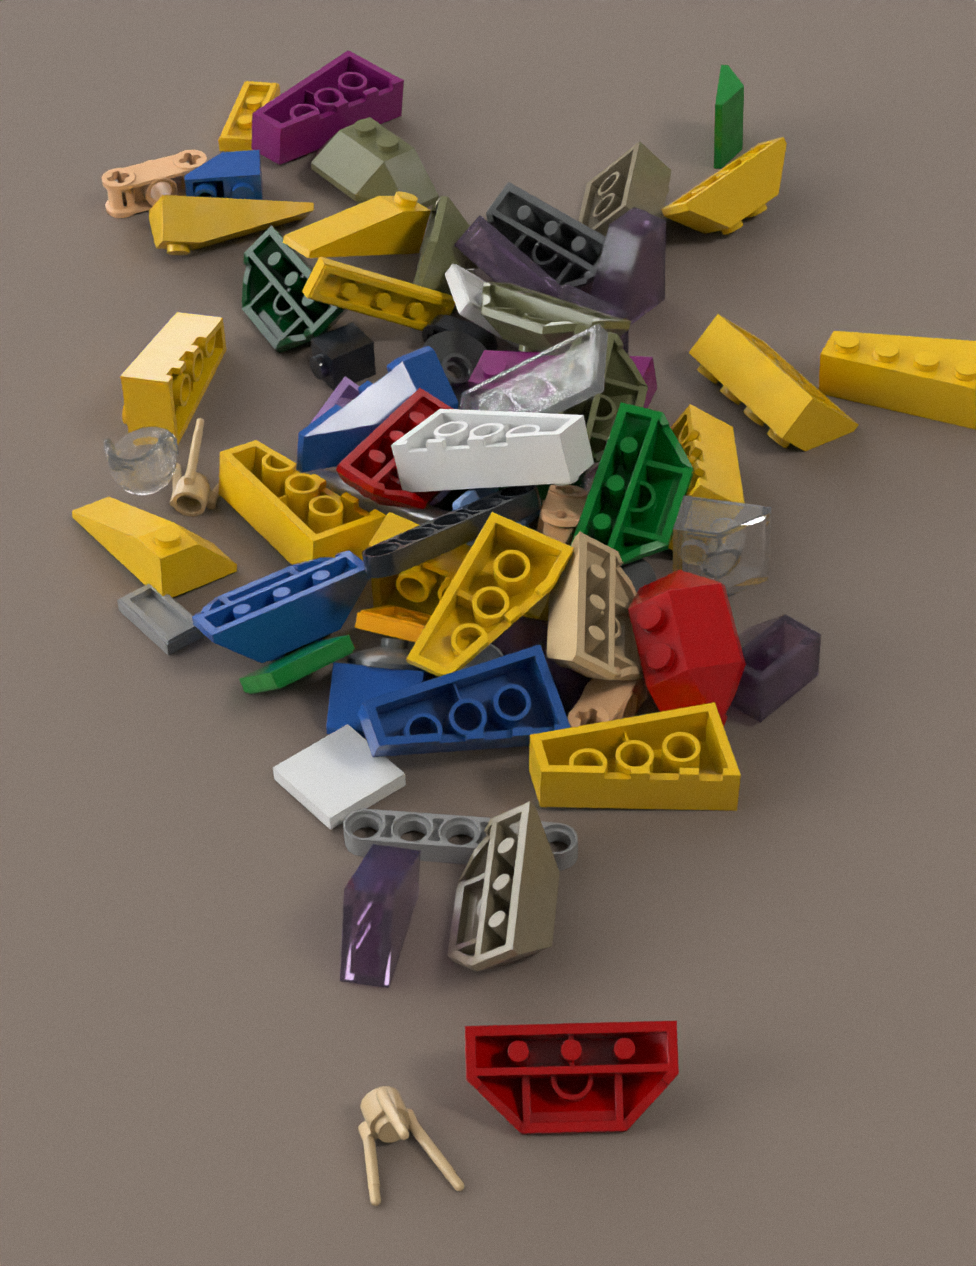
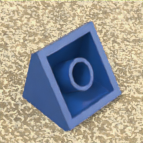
M333 662L326 725L327 734H331L348 724L363 738H366L357 715L363 701L434 679L435 675L423 671L384 669Z

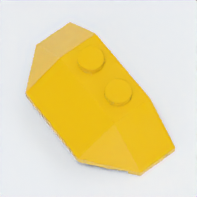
M784 137L758 143L730 164L661 209L664 217L704 234L721 230L722 235H726L738 230L743 226L742 220L745 217H754L767 209L766 203L779 194L787 145Z

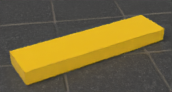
M319 257L302 290L308 299L423 331L436 315L444 314L450 316L455 307L452 295L324 257Z

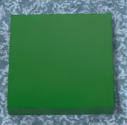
M349 635L316 641L239 678L245 693L249 694L280 689L353 653L355 647Z

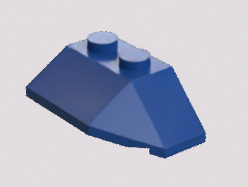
M350 550L337 553L335 558L320 557L293 564L215 597L203 607L201 612L192 616L193 625L213 643L257 662L264 663L282 658L287 652L306 644L321 641L326 635L340 630L370 577L366 575L364 561Z

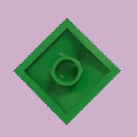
M721 65L716 94L714 169H722L743 148L744 85L729 65Z

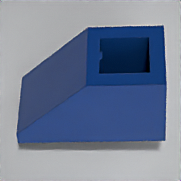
M259 150L222 152L184 176L186 196L263 200Z

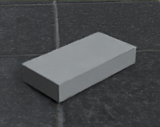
M150 584L117 600L119 611L168 656L205 636L193 625V615L170 595L162 596Z

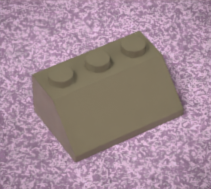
M639 141L587 183L578 221L618 243L621 248L616 255L632 256L642 247L649 248L657 241L661 234L660 225L663 217L661 209L664 208L666 196L669 192L668 186L672 170Z

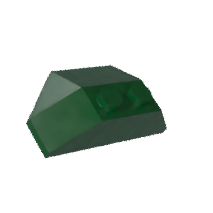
M271 225L244 252L243 264L246 268L242 282L241 309L273 348L281 353L325 334L348 310L308 299L304 295L302 290L313 267L296 250L284 244V237Z

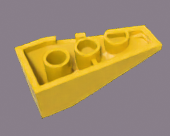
M398 191L395 193V196H377L284 235L283 243L307 258L419 253L431 210L419 204L416 196Z
M162 195L149 210V221L156 249H167V254L188 255L190 250L200 249L266 230L271 225L276 227L304 219L314 210V203Z
M106 497L72 510L73 519L144 585L150 584L162 596L168 594L173 598L237 572V564L212 542L174 522L114 498Z
M492 512L407 656V663L438 677L464 668L554 588L574 552V547Z

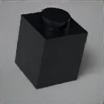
M353 322L311 339V370L317 379H322L333 391L345 376L354 383L376 375L374 342Z

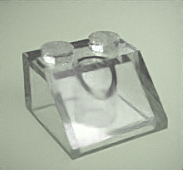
M684 495L673 528V572L682 570L721 582L726 587L728 597L767 581L770 563L772 507Z

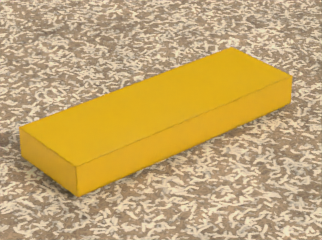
M244 81L218 139L219 151L252 150V113L280 95L279 84Z

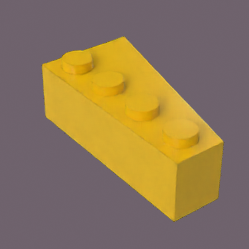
M689 404L671 426L673 433L694 469V474L669 549L699 563L709 550L715 551L720 546L727 529L745 510V502L733 427Z
M257 440L220 452L218 494L291 565L320 557L335 558L337 553L348 550L363 561L362 552L369 547L368 544L387 515L377 509L370 511V513L359 507L358 498L347 492L340 496L326 488L325 479L316 474L310 475L298 472L296 470L297 463Z

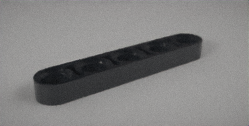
M537 485L509 486L368 547L362 552L367 577L384 578L399 574L475 540L492 512L514 522L536 513L541 509Z

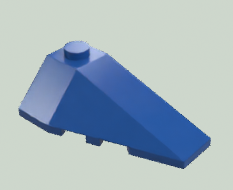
M426 346L396 358L387 365L388 373L374 384L367 380L359 386V395L344 407L337 404L300 431L298 433L296 469L300 472H308L337 467L346 456L419 388L451 408L458 409V400L434 349Z

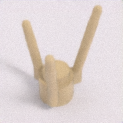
M202 418L196 420L185 475L182 476L179 463L173 465L170 506L174 507L182 515L189 517L201 515L205 508L215 509L220 496L218 494L219 482L211 491L207 478L203 474L196 472L204 428V420Z
M383 1086L373 1089L365 1095L360 1105L365 1121L358 1126V1131L363 1140L370 1202L373 1206H378L381 1202L375 1140L379 1138L385 1143L396 1142L400 1139L406 1140L409 1137L408 1130H410L456 1191L464 1189L463 1181L419 1124L414 1111L406 1108L396 1088Z

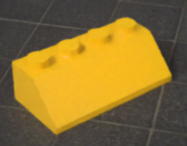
M720 314L716 315L689 351V354L700 363V366L697 368L698 372L715 384L720 381L723 384L720 392L737 405L743 402L747 406L743 413L762 427L764 424H767L770 429L766 434L784 448H787L791 443L806 452L852 433L859 426L765 341Z

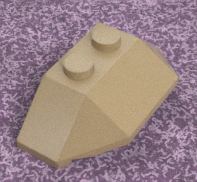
M579 532L571 547H574V552L549 594L546 658L584 677L604 680L641 679L644 674L628 608L637 592L632 581L620 567L623 562L618 551Z

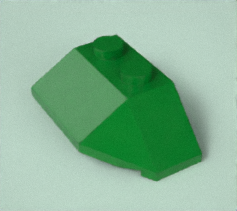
M621 402L573 537L574 540L576 535L581 532L617 550L622 559V565L669 548L694 474V469L663 412Z

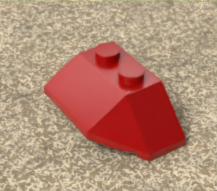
M419 388L338 464L336 472L344 483L379 505L425 509L441 491L409 492L402 490L391 445L439 409L453 408Z
M677 570L640 587L628 608L646 686L660 712L715 702L724 727L728 717L725 714L735 697L746 666L726 587L721 582Z
M677 1020L465 1026L466 1081L520 1134L627 1132L679 1075Z

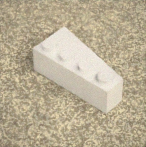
M439 409L391 445L402 490L409 492L541 484L564 486L576 482L579 476L594 464L583 415Z

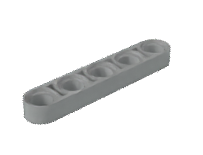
M359 809L350 813L343 822L344 841L349 852L362 857L467 864L473 851L487 836L484 830L490 818ZM541 821L549 843L560 841L569 846L564 851L552 852L558 869L565 870L570 868L578 859V835L576 831L567 824ZM365 827L378 831L375 835L368 838H360L353 835L356 830ZM409 831H419L425 834L418 841H406L401 838L404 833ZM459 834L468 835L473 838L472 841L464 845H456L448 841L452 836Z

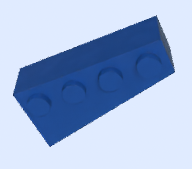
M540 644L363 701L357 713L372 757L530 746L531 734L571 728Z

